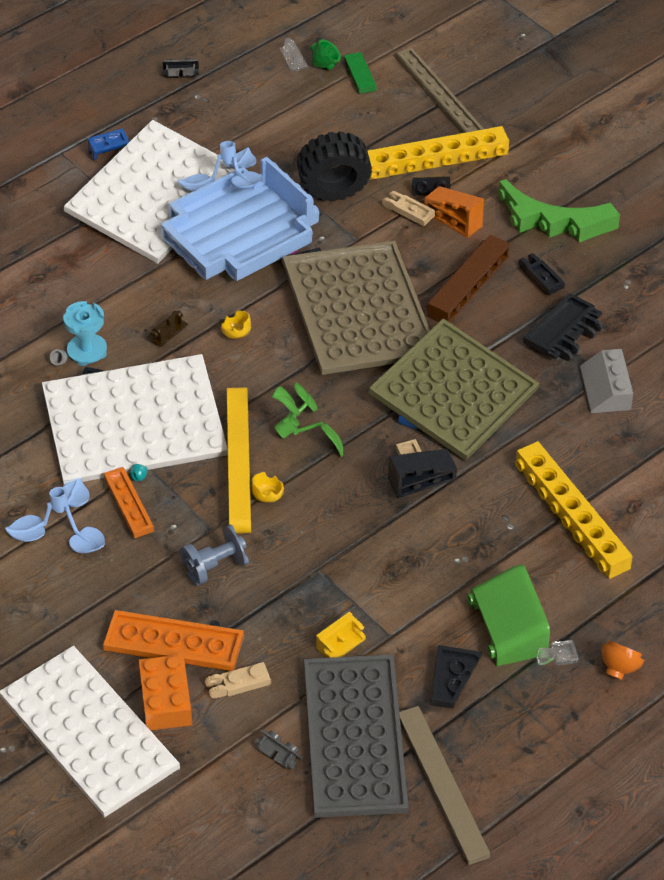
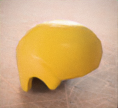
M236 311L234 317L229 318L226 316L224 323L221 324L222 333L230 339H240L248 335L251 330L250 314L246 311Z
M265 472L255 474L252 478V494L257 500L272 503L279 500L283 495L284 486L277 479V476L269 478Z

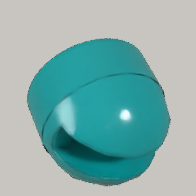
M133 464L130 470L131 478L136 482L144 480L147 476L148 468L142 464Z

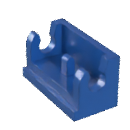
M123 128L88 138V152L92 154V159L96 160L97 154L125 147L129 140Z

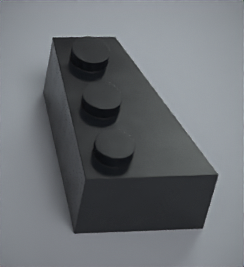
M448 449L390 456L388 480L397 499L456 480L457 467Z

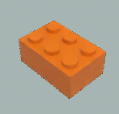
M184 654L139 659L147 728L149 730L191 726L192 714Z

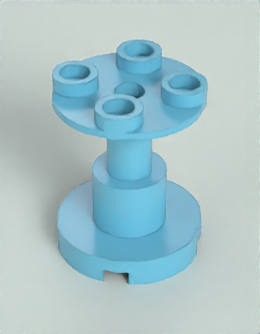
M87 301L76 302L68 306L65 315H63L64 326L67 331L76 335L67 346L69 357L80 366H86L89 363L105 358L107 355L106 341L101 336L95 334L104 324L102 308L95 303L93 305L87 304Z

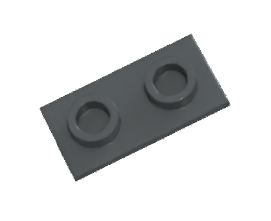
M262 729L260 730L264 736L263 738L259 737L255 742L259 751L270 758L277 751L278 753L274 760L286 769H293L296 766V758L303 760L298 754L299 749L289 742L286 745L280 742L281 737L271 730L269 733Z

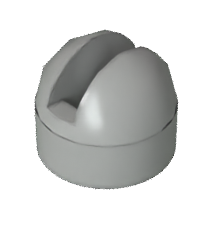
M61 349L53 350L50 354V361L54 365H63L68 358L67 353Z

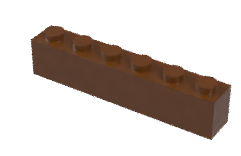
M491 234L486 240H482L477 250L471 252L468 260L462 263L458 271L449 277L448 282L439 288L437 294L428 300L426 305L428 308L427 317L437 322L445 319L451 323L509 258L510 243Z

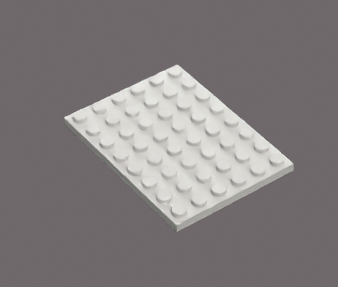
M152 120L64 206V211L158 264L173 249L161 236V223L171 219L169 216V203L193 192L182 187L178 183V179H185L196 174H205L212 177L217 162V154ZM221 160L215 180L235 171V168L225 166V163Z
M202 354L42 382L64 485L78 478H81L82 482L104 478L105 472L124 467L128 474L133 464H142L150 470L228 455L227 444Z

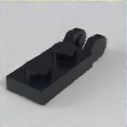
M534 253L528 255L529 262L524 258L519 259L518 264L520 268L548 295L565 288V282Z

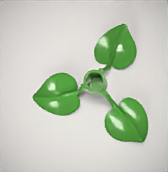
M296 382L294 384L296 392L304 401V404L298 409L290 394L283 387H278L272 397L281 401L290 410L289 414L275 425L279 435L285 439L292 433L297 435L299 432L321 427L337 447L340 457L343 456L342 441L327 423L319 422L298 429L297 426L300 423L296 416H299L307 406L313 412L318 409L311 395L299 383Z

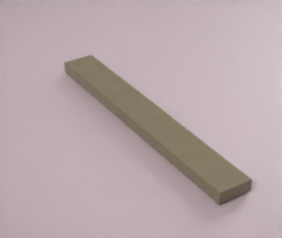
M412 47L396 53L398 61L462 133L484 129Z
M419 706L399 712L400 724L467 864L471 865L489 859L491 853Z

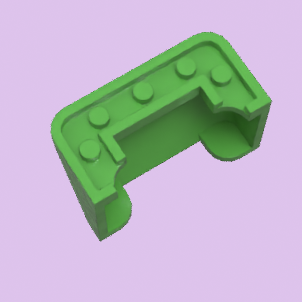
M523 564L513 566L470 589V593L467 594L470 607L473 606L475 610L479 609L491 637L488 653L490 658H494L496 666L548 655L549 623Z

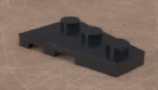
M438 645L431 705L454 708L477 666L482 652Z

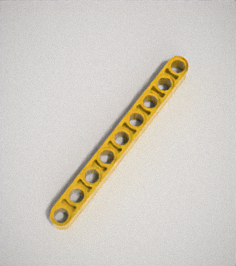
M247 387L227 388L229 525L231 524L234 527L236 534L251 533Z

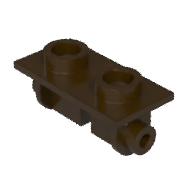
M179 310L173 311L172 315L156 328L154 327L146 338L160 347L165 345L188 325V323L182 320L183 313Z

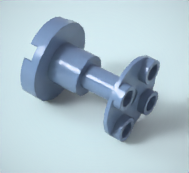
M231 524L223 529L226 542L223 545L214 549L208 546L197 551L191 543H187L179 549L183 566L187 565L189 571L186 573L195 586L205 584L208 580L206 571L218 566L219 560L230 555L239 566L249 564L243 550L246 548V543L242 536L238 537L236 535L235 529Z

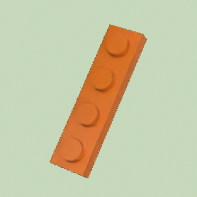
M124 467L105 472L104 479L133 537L137 538L154 532V526Z

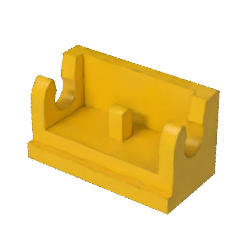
M349 611L316 635V649L326 658L342 657L366 639L365 634L361 631L364 627Z

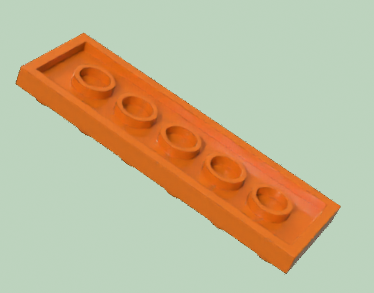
M115 610L103 648L104 651L147 658L184 654L185 664L234 671L244 638V630Z

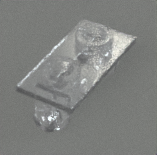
M286 38L284 47L279 49L290 71L308 68L294 40Z

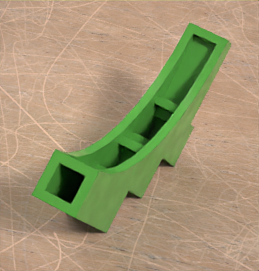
M507 179L499 182L498 197L507 205L508 210L511 212L510 223L520 233L540 226V229L549 238L569 231L571 236H574L578 242H582L619 227L620 214L611 203L586 208L553 206L526 196L517 190Z

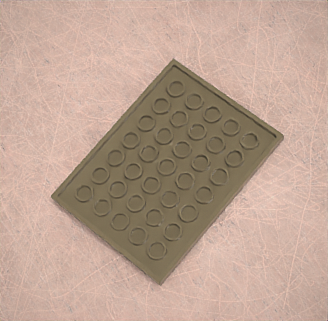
M395 241L283 256L282 263L322 375L395 364L430 331Z

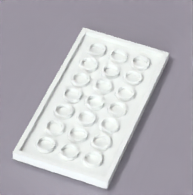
M75 646L70 647L0 690L2 700L104 818L180 769V763Z

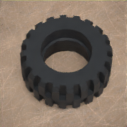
M338 131V133L328 132L326 135H318L316 139L312 138L308 144L302 147L297 157V168L302 187L306 193L322 201L343 200L348 196H354L357 191L360 192L364 188V185H367L372 175V166L365 143L359 137L351 133L345 134L343 131Z

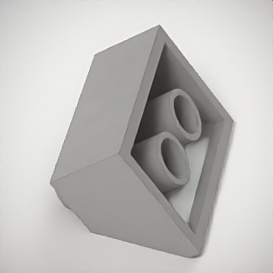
M622 349L602 350L580 365L591 413L631 410L633 390Z

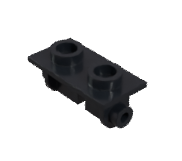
M198 59L162 60L163 76H167V78H178L179 71H183V77H196V75H199Z
M450 176L413 177V196L429 195L439 186L450 189Z

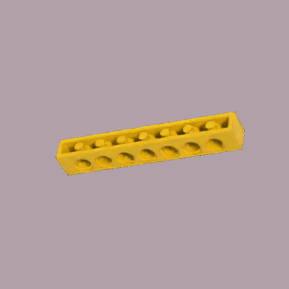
M503 126L368 150L372 166V175L369 179L507 155L509 139Z
M539 441L517 450L515 460L517 469L520 472L522 471L527 477L528 483L536 488L540 498L549 504L551 511L557 514L563 526L570 530L575 541L580 543L585 549L587 556L595 561L599 571L604 573L608 579H611L630 570L632 554Z

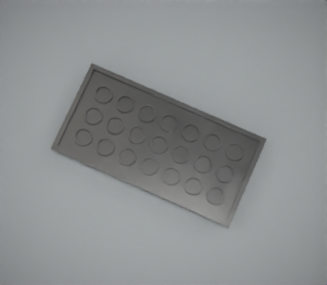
M394 655L304 659L315 818L408 813L409 807Z

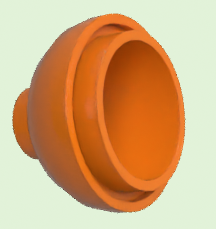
M608 641L607 644L603 643L601 646V656L604 664L607 666L605 673L622 680L624 674L637 671L645 661L641 659V653L615 642Z

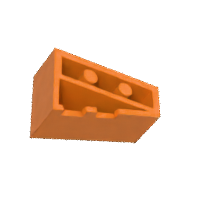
M440 186L425 197L424 205L435 211L433 218L466 238H469L482 227L484 198Z

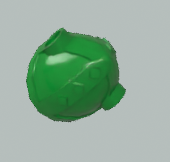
M321 39L310 47L312 50V65L315 67L326 68L330 71L341 60L339 50L328 40Z

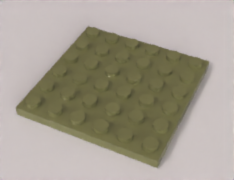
M442 319L369 388L368 393L466 461L539 388L540 383L445 319Z

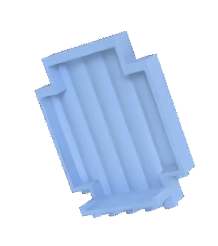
M268 157L261 159L260 175L263 178V183L249 188L235 187L231 182L233 177L238 176L235 170L169 203V216L171 219L161 223V236L203 279L207 280L226 270L232 279L238 281L312 242L313 232L310 226L319 222V209L316 205H313L312 196L307 194L298 183H295L287 173H284ZM244 167L239 168L242 174L248 171Z

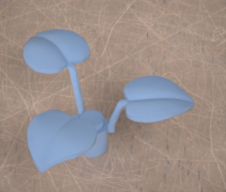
M224 141L220 144L221 154L217 155V162L212 177L205 174H196L185 179H178V183L182 187L195 191L215 180L220 161L223 160L225 166L234 167L238 176L231 179L235 187L249 188L263 183V178L258 173L247 171L242 174L239 171L241 167L249 168L254 166L256 158L251 153L249 147L236 153L235 143L232 141Z
M81 478L68 482L63 487H55L50 490L51 502L47 503V511L43 521L38 516L27 515L5 528L6 532L17 540L25 542L35 541L44 536L45 529L43 526L47 525L51 509L57 513L66 511L73 531L76 534L69 540L73 551L89 553L99 550L105 545V538L98 529L85 527L79 532L69 510V506H82L90 498L89 491Z

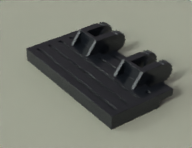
M569 293L523 337V343L555 360L560 357L570 361L573 358L572 353L577 354L580 351L579 345L574 342L581 335L590 339L594 338L596 331L600 332L603 329V324L597 320L602 315V312L595 309V305Z

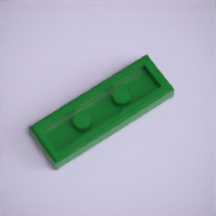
M362 53L344 55V61L359 94L376 91V83Z

